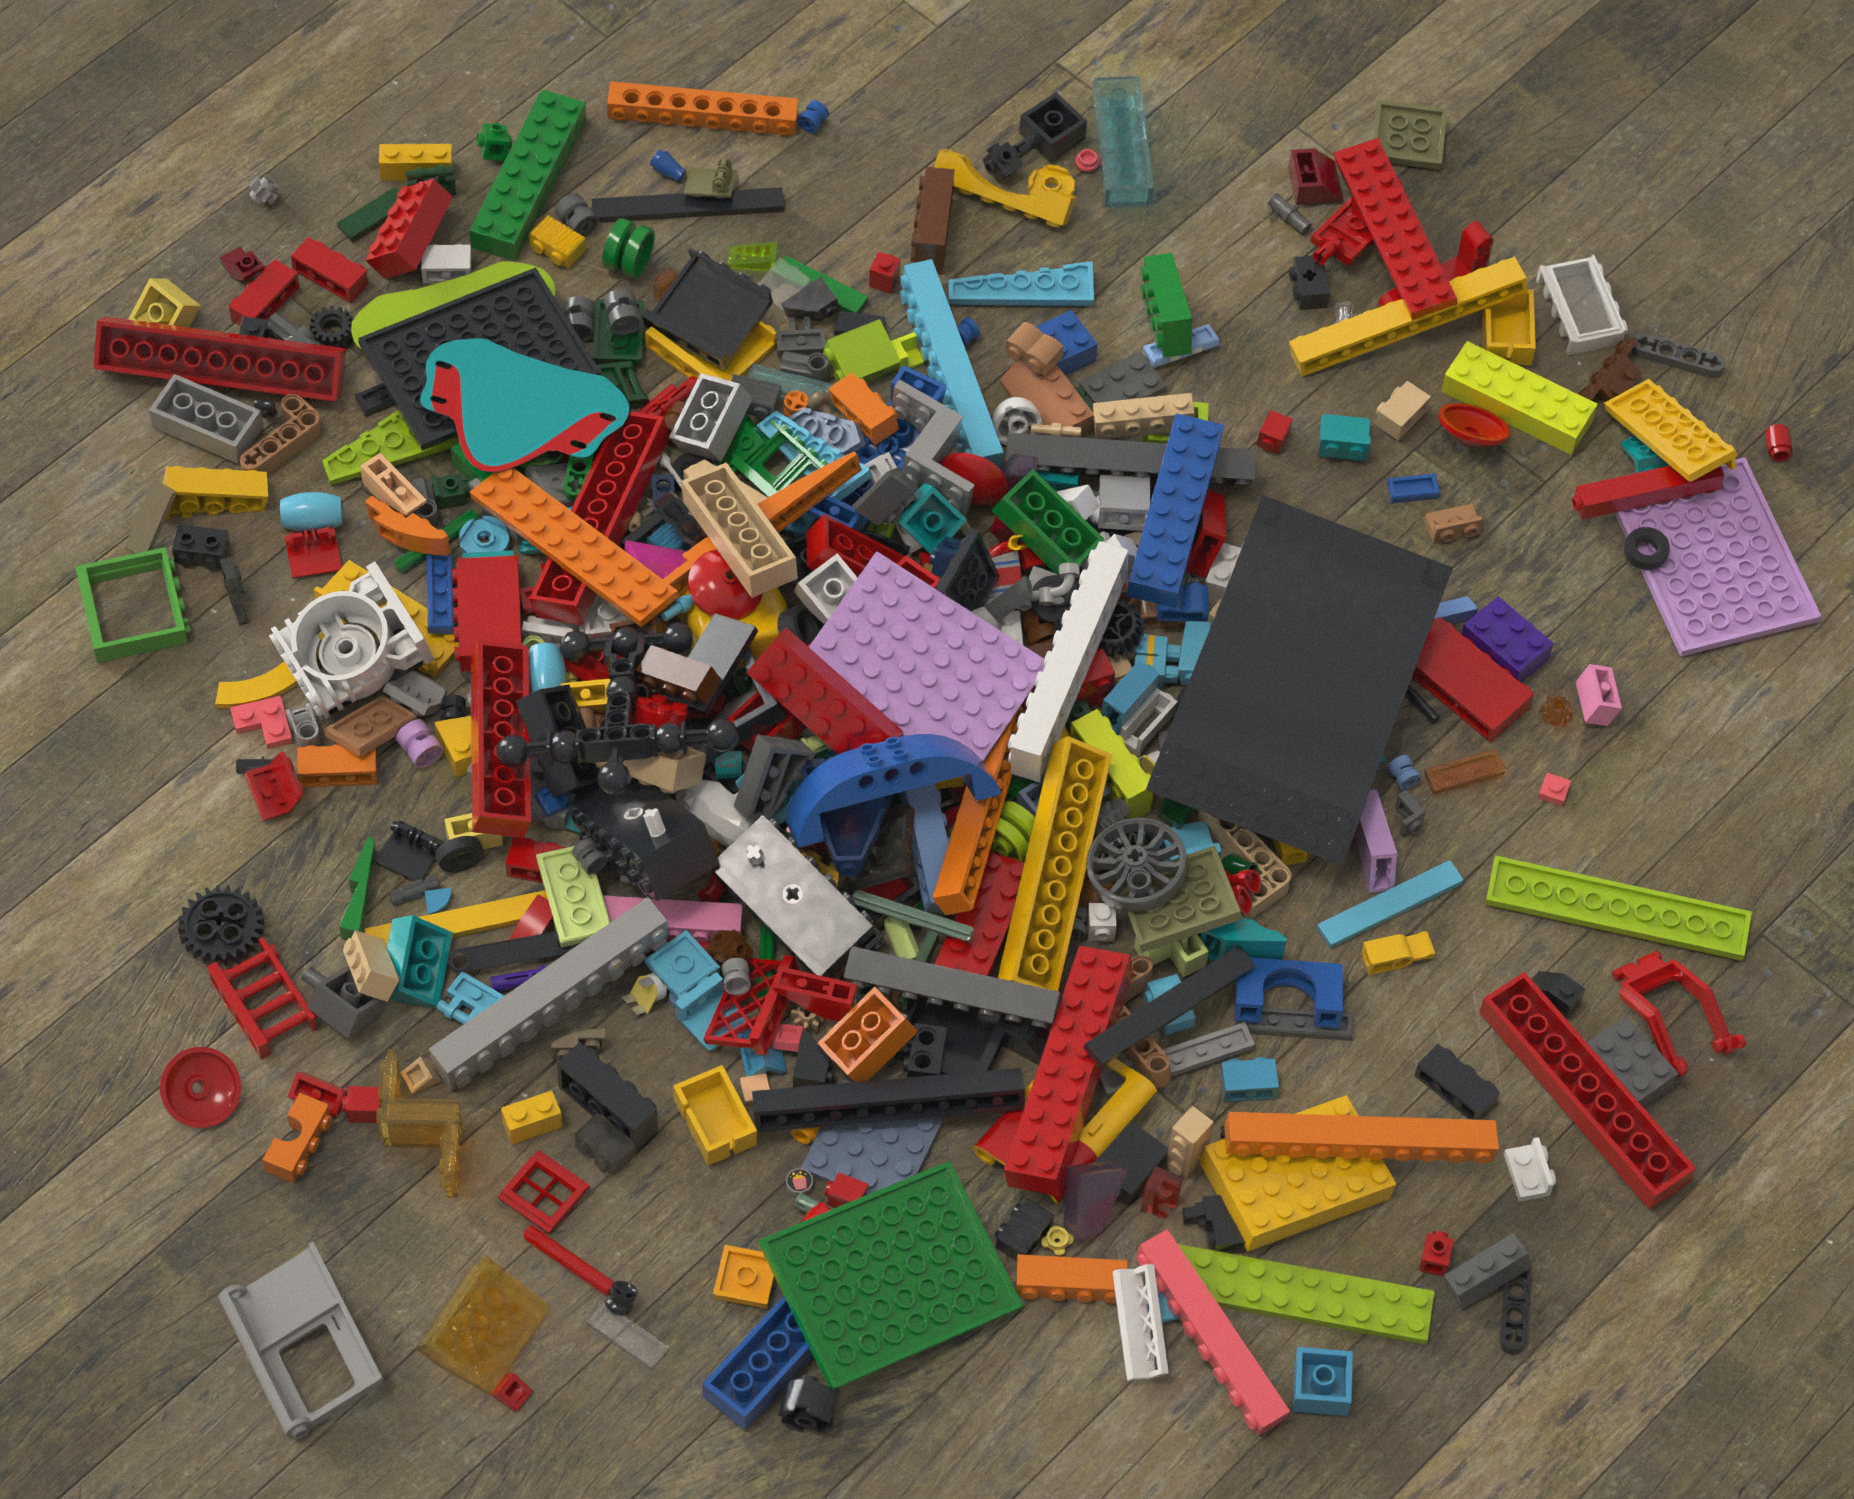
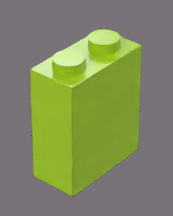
M880 319L827 340L823 350V354L828 357L829 363L832 364L835 370L834 377L836 382L850 373H853L858 379L862 378L865 382H869L896 371L901 362Z

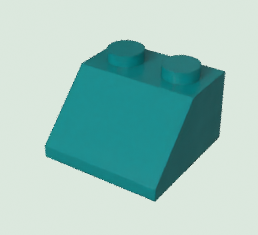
M924 483L914 494L916 499L904 508L898 524L931 554L932 550L935 551L937 544H940L945 537L952 538L967 519L933 486Z

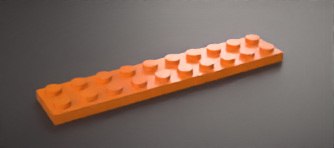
M515 468L494 472L470 491V496L474 501L640 627H643L679 597L678 591Z

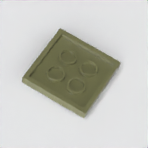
M1377 100L1373 139H1379L1392 164L1441 170L1448 109Z

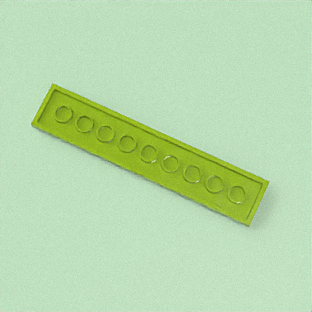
M1496 855L1493 861L1485 905L1743 961L1752 914V911Z
M1178 1244L1218 1305L1222 1308L1418 1344H1427L1434 1298L1433 1290Z

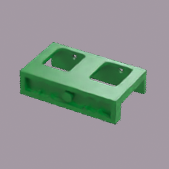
M774 420L770 423L776 428L777 432L747 462L738 455L731 461L738 471L766 497H770L794 483L809 467L815 466L817 469L828 465L823 458L818 461L820 456L810 446L805 449L807 445L797 435L791 437L794 433L784 423L779 426ZM784 443H789L798 451V455L779 475L773 476L764 468V463Z

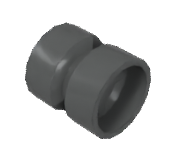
M578 193L565 196L556 205L555 214L566 227L576 231L577 234L587 237L597 228L599 218Z
M623 288L616 289L605 296L604 304L613 333L627 335L641 327L642 320L637 309V302L633 291Z
M583 296L568 298L564 302L563 312L582 342L592 339L594 336L595 303Z

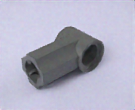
M786 351L781 359L780 372L806 377L813 384L821 385L825 384L830 378L829 360L823 353H814L808 356Z
M424 478L415 479L410 484L427 500V503L414 512L421 519H427L436 528L438 525V512L430 480H425Z

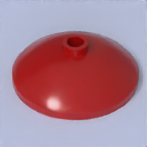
M1450 403L1442 406L1438 414L1442 427L1454 439L1465 446H1497L1506 442L1510 435V428L1504 420L1494 413L1474 405Z
M952 453L943 457L938 463L974 484L970 505L972 507L996 505L1007 494L1008 481L999 467L983 457L970 453Z
M717 549L701 555L693 563L688 575V590L692 600L701 611L711 617L716 613L735 620L744 618L757 608L763 596V593L753 598L749 595ZM726 575H731L733 580L728 579Z
M193 1047L179 1052L165 1066L160 1078V1097L166 1111L179 1123L193 1128H207L223 1122L235 1110L241 1095V1079L236 1066L225 1054L209 1047ZM195 1083H199L201 1085V1091L199 1093H195L193 1091V1085Z

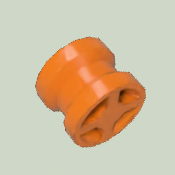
M798 390L789 392L784 398V415L788 418L803 407L808 408L807 395Z

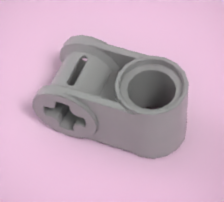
M306 703L305 707L292 711L290 709L285 710L290 730L294 734L298 747L309 745L320 747L319 728L311 703Z

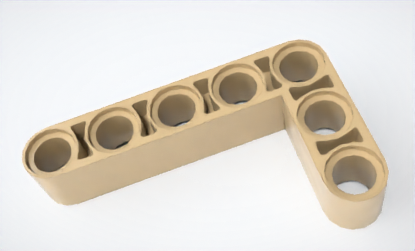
M1198 810L1199 822L1203 821L1207 824L1210 834L1230 854H1238L1251 862L1265 863V865L1258 864L1261 887L1259 892L1255 893L1262 894L1263 897L1249 893L1252 900V908L1249 914L1242 915L1243 918L1253 919L1288 893L1291 880L1289 868L1253 831ZM1240 844H1246L1248 847H1243ZM1277 879H1278V880H1281V881H1283V882H1282V883H1278V882H1275L1274 880H1277Z

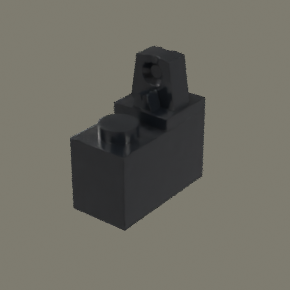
M1221 1195L1203 1196L1202 1202H1197L1192 1207L1183 1208V1225L1198 1224V1227H1204L1207 1246L1212 1247L1213 1251L1230 1254L1246 1253L1247 1250L1244 1247L1246 1242Z

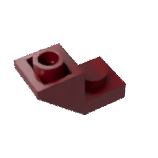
M241 246L220 257V263L233 279L246 280L265 269L252 250L245 253Z

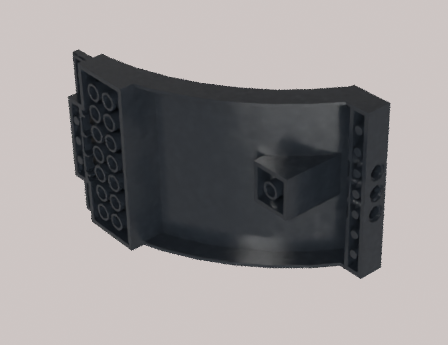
M1262 495L1146 790L1343 865L1453 567Z

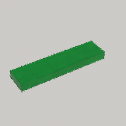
M786 255L773 271V277L799 290H802L821 277L836 296L840 306L839 310L844 312L860 313L868 302L867 295Z

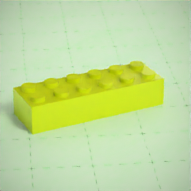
M1468 341L1445 373L1441 392L1465 404L1474 405L1494 413L1507 424L1570 455L1573 454L1592 424L1598 405Z

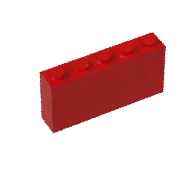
M518 555L457 558V569H452L453 584L458 585V588H453V603H458V607L453 608L454 623H459V627H454V641L459 642V647H454L455 662H460L461 672H471V655L477 640L522 645Z
M1441 617L1433 621L1412 679L1491 743L1531 707L1534 693L1526 684L1520 683L1515 679L1509 670L1499 666L1488 653L1482 652L1477 648L1471 639L1461 635L1451 623L1444 621Z

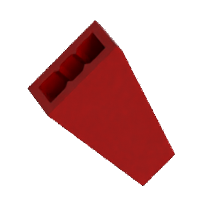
M1209 489L1186 570L1203 578H1206L1226 539L1225 496Z

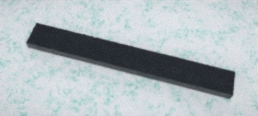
M782 187L733 190L731 197L716 198L715 196L693 197L677 193L591 199L592 210L599 218V222H614L620 218L631 221L784 211Z
M1237 946L1089 1040L1083 1048L1100 1068L1249 973L1256 965L1243 949Z

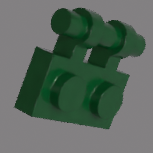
M440 164L435 168L427 169L415 167V170L406 171L407 187L421 181L435 179L450 195L456 194L454 165L444 166V164Z

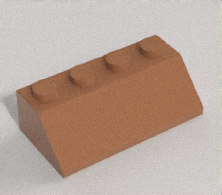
M1016 361L999 380V383L1011 398L1022 397L1031 401L1037 407L1043 425L1062 423V426L1081 427V437L1093 432V412L1057 364L1046 375L1031 371L1026 363Z

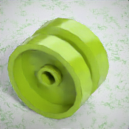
M1004 802L990 851L1025 863L1035 817L1015 802Z

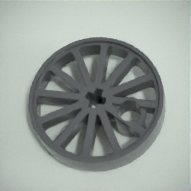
M1130 818L1110 825L1095 838L1087 854L1086 867L1094 891L1105 903L1123 911L1142 912L1165 904L1177 894L1186 877L1187 857L1182 840L1172 828L1162 822L1149 818ZM1138 832L1137 844L1132 846L1125 834ZM1146 832L1157 834L1149 845L1144 846ZM1119 837L1125 850H1119L1109 843ZM1165 840H1168L1172 844L1171 846L1156 852V850L1162 845V843ZM1101 851H1104L1116 859L1098 858ZM1173 856H1180L1178 862H1162ZM1095 869L1112 870L1100 876L1095 875ZM1158 872L1176 873L1173 879H1168ZM1118 880L1111 890H1106L1102 887ZM1151 880L1165 888L1155 893ZM1140 882H1142V884H1145L1142 887H1136ZM1128 885L1129 897H1120L1119 894Z

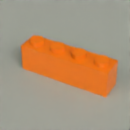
M1018 1255L1016 1292L1018 1296L1028 1300L1042 1297L1053 1301L1077 1299L1079 1302H1091L1092 1300H1100L1109 1304H1116L1113 1271L1127 1269L1128 1260Z

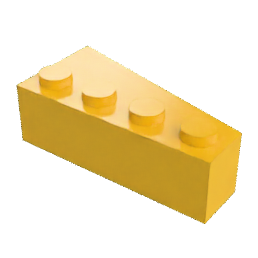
M181 466L166 467L163 483L177 492L166 519H170V515L182 514V518L193 517L192 513L207 512L208 516L218 515L223 510H229L232 514L265 510L268 500L267 472L208 469L205 467L184 468Z
M471 716L434 722L436 738L443 746V752L455 776L458 778L467 774V770L472 762Z

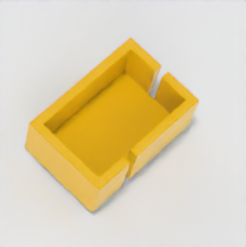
M1527 289V293L1482 309L1483 349L1516 365L1531 366L1536 349L1534 290Z
M723 1065L673 1086L674 1102L683 1119H686V1125L708 1166L730 1157V1151L732 1150L734 1154H737L757 1145V1130Z

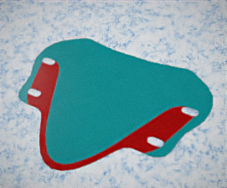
M481 338L454 340L437 347L430 354L426 362L427 382L420 398L422 406L426 409L449 416L454 420L459 442L466 459L474 467L488 472L504 471L516 467L547 451H559L578 458L588 457L597 450L606 436L624 424L629 414V403L624 394L607 378L562 368L530 358ZM442 361L445 363H449L452 365V368L445 369L436 366V362ZM438 396L446 399L447 402L440 404L431 401L430 397ZM606 413L615 416L616 420L612 422L602 419L600 414ZM576 440L585 443L587 447L581 449L572 446L570 443Z

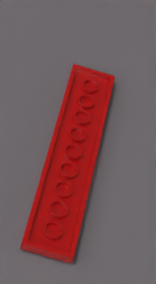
M1375 138L1333 152L1334 160L1411 319L1457 305V297L1379 139Z

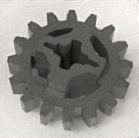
M1115 798L1110 803L1106 801L1101 804L1092 842L1104 829L1116 822L1125 820L1124 817L1129 814L1128 811L1130 809L1121 798L1117 800Z

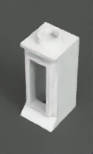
M1156 688L1121 727L1120 736L1124 739L1126 748L1140 757L1144 748L1157 735V732L1175 716L1178 701L1170 694ZM1154 711L1158 713L1159 716L1139 738L1133 735Z

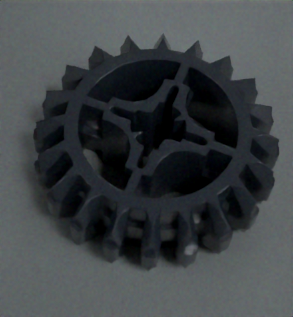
M1126 598L1121 602H1117L1097 649H1103L1107 657L1112 656L1114 661L1118 655L1125 659L1127 652L1133 654L1135 648L1141 644V639L1144 636V621L1141 619L1140 611H1135L1134 604L1127 606ZM1129 628L1130 631L1125 636L1121 637V634L1124 633V630Z

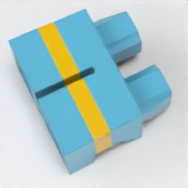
M1144 634L1141 644L1135 648L1134 665L1140 660L1146 665L1154 667L1160 673L1157 688L1163 689V683H1177L1179 675L1178 666L1165 664L1166 661L1179 662L1181 646L1167 644L1168 637Z

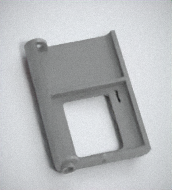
M314 1242L309 1243V1247L305 1251L247 1287L235 1284L224 1289L219 1294L218 1299L287 1437H293L294 1439L304 1437L311 1428L376 1389L383 1382V1378ZM326 1325L355 1381V1385L333 1401L310 1413L281 1357V1352L320 1326Z

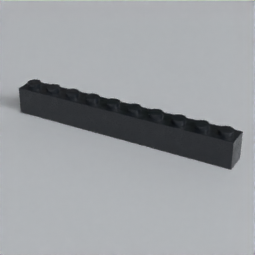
M1021 1068L758 1090L752 1091L755 1128L758 1133L1024 1110L1025 1088Z

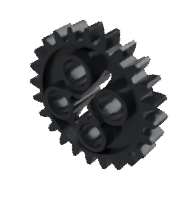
M216 885L215 892H211L207 887L205 888L206 895L202 896L197 892L196 901L187 900L189 908L182 907L181 909L183 916L178 917L180 925L178 926L181 943L185 944L186 952L192 951L194 959L201 955L202 963L207 962L210 958L212 963L222 960L224 966H226L229 958L237 963L238 955L247 958V949L255 951L254 943H259L261 938L259 934H264L263 925L265 921L264 916H261L263 915L262 908L258 907L256 898L250 900L249 892L241 896V889L239 887L234 892H231L230 885H227L224 891H221L219 885ZM208 911H216L212 914H206ZM236 913L242 914V915H240V916H238V917H233V916H232V915H234V914H236ZM206 933L211 934L208 937H201L203 934ZM231 936L237 937L234 940H228V938Z

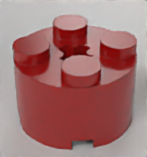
M652 695V699L638 697L634 711V724H656L657 729L660 725L669 722L681 727L682 721L686 723L688 705L680 702H667L668 698L662 695Z

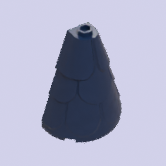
M808 759L800 770L803 781L814 769L823 764L826 759ZM894 794L819 813L825 845L836 870L843 876L853 877L862 871L879 836L880 826L890 808L891 799Z

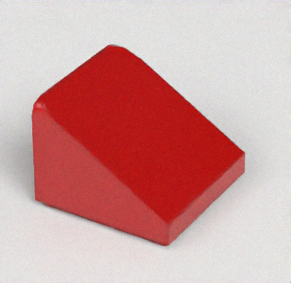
M513 1372L507 1373L490 1395L512 1411L517 1412L533 1390Z

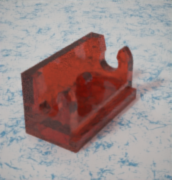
M1156 1166L1144 1187L1140 1212H1148L1159 1218H1167L1168 1213L1161 1211L1158 1206L1166 1204L1168 1207L1176 1208L1179 1203L1183 1178Z

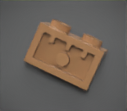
M1472 504L1426 513L1424 517L1433 543L1449 542L1460 537L1475 536L1481 533L1483 525L1482 516H1477Z

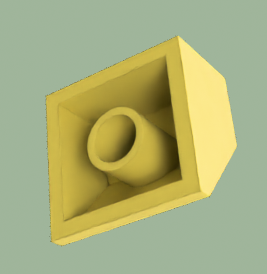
M150 278L129 320L190 327L201 305L168 279Z

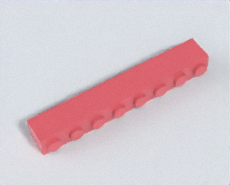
M1168 1229L1142 1243L1137 1251V1261L1140 1267L1146 1264H1154L1157 1291L1164 1294L1168 1300L1167 1306L1174 1316L1178 1315L1183 1323L1182 1328L1185 1334L1190 1339L1193 1338L1198 1345L1197 1350L1204 1361H1208L1214 1369L1213 1375L1218 1383L1224 1384L1229 1391L1228 1397L1235 1407L1239 1406L1243 1412V1418L1248 1428L1255 1430L1257 1435L1260 1436L1286 1420L1290 1410Z

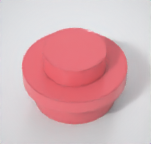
M1084 149L1076 156L1075 163L1080 170L1091 172L1099 166V157L1095 151Z

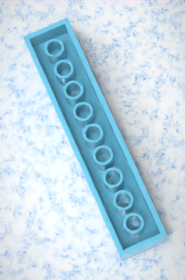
M931 259L904 265V275L900 277L903 288L900 291V298L902 304L907 305L908 321L910 324H914L915 328L913 331L917 335V343L920 342L922 346L920 351L922 360L928 363V376L947 385L942 404L963 416L959 441L956 444V452L970 453L983 457L994 463L1002 471L1003 450L934 263Z

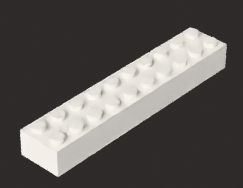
M1099 541L1096 550H1091L1088 557V569L1083 570L1080 575L1079 590L1073 591L1070 600L1072 606L1069 611L1065 610L1061 622L1063 627L1061 631H1056L1053 638L1052 652L1048 651L1045 656L1044 671L1038 672L1035 680L1036 689L1034 693L1030 692L1026 701V707L1028 708L1025 714L1021 713L1017 722V728L1019 729L1016 735L1012 734L1009 739L1008 749H1011L1008 762L1011 763V774L1041 782L1048 765L1052 743L1060 738L1128 578L1127 549Z

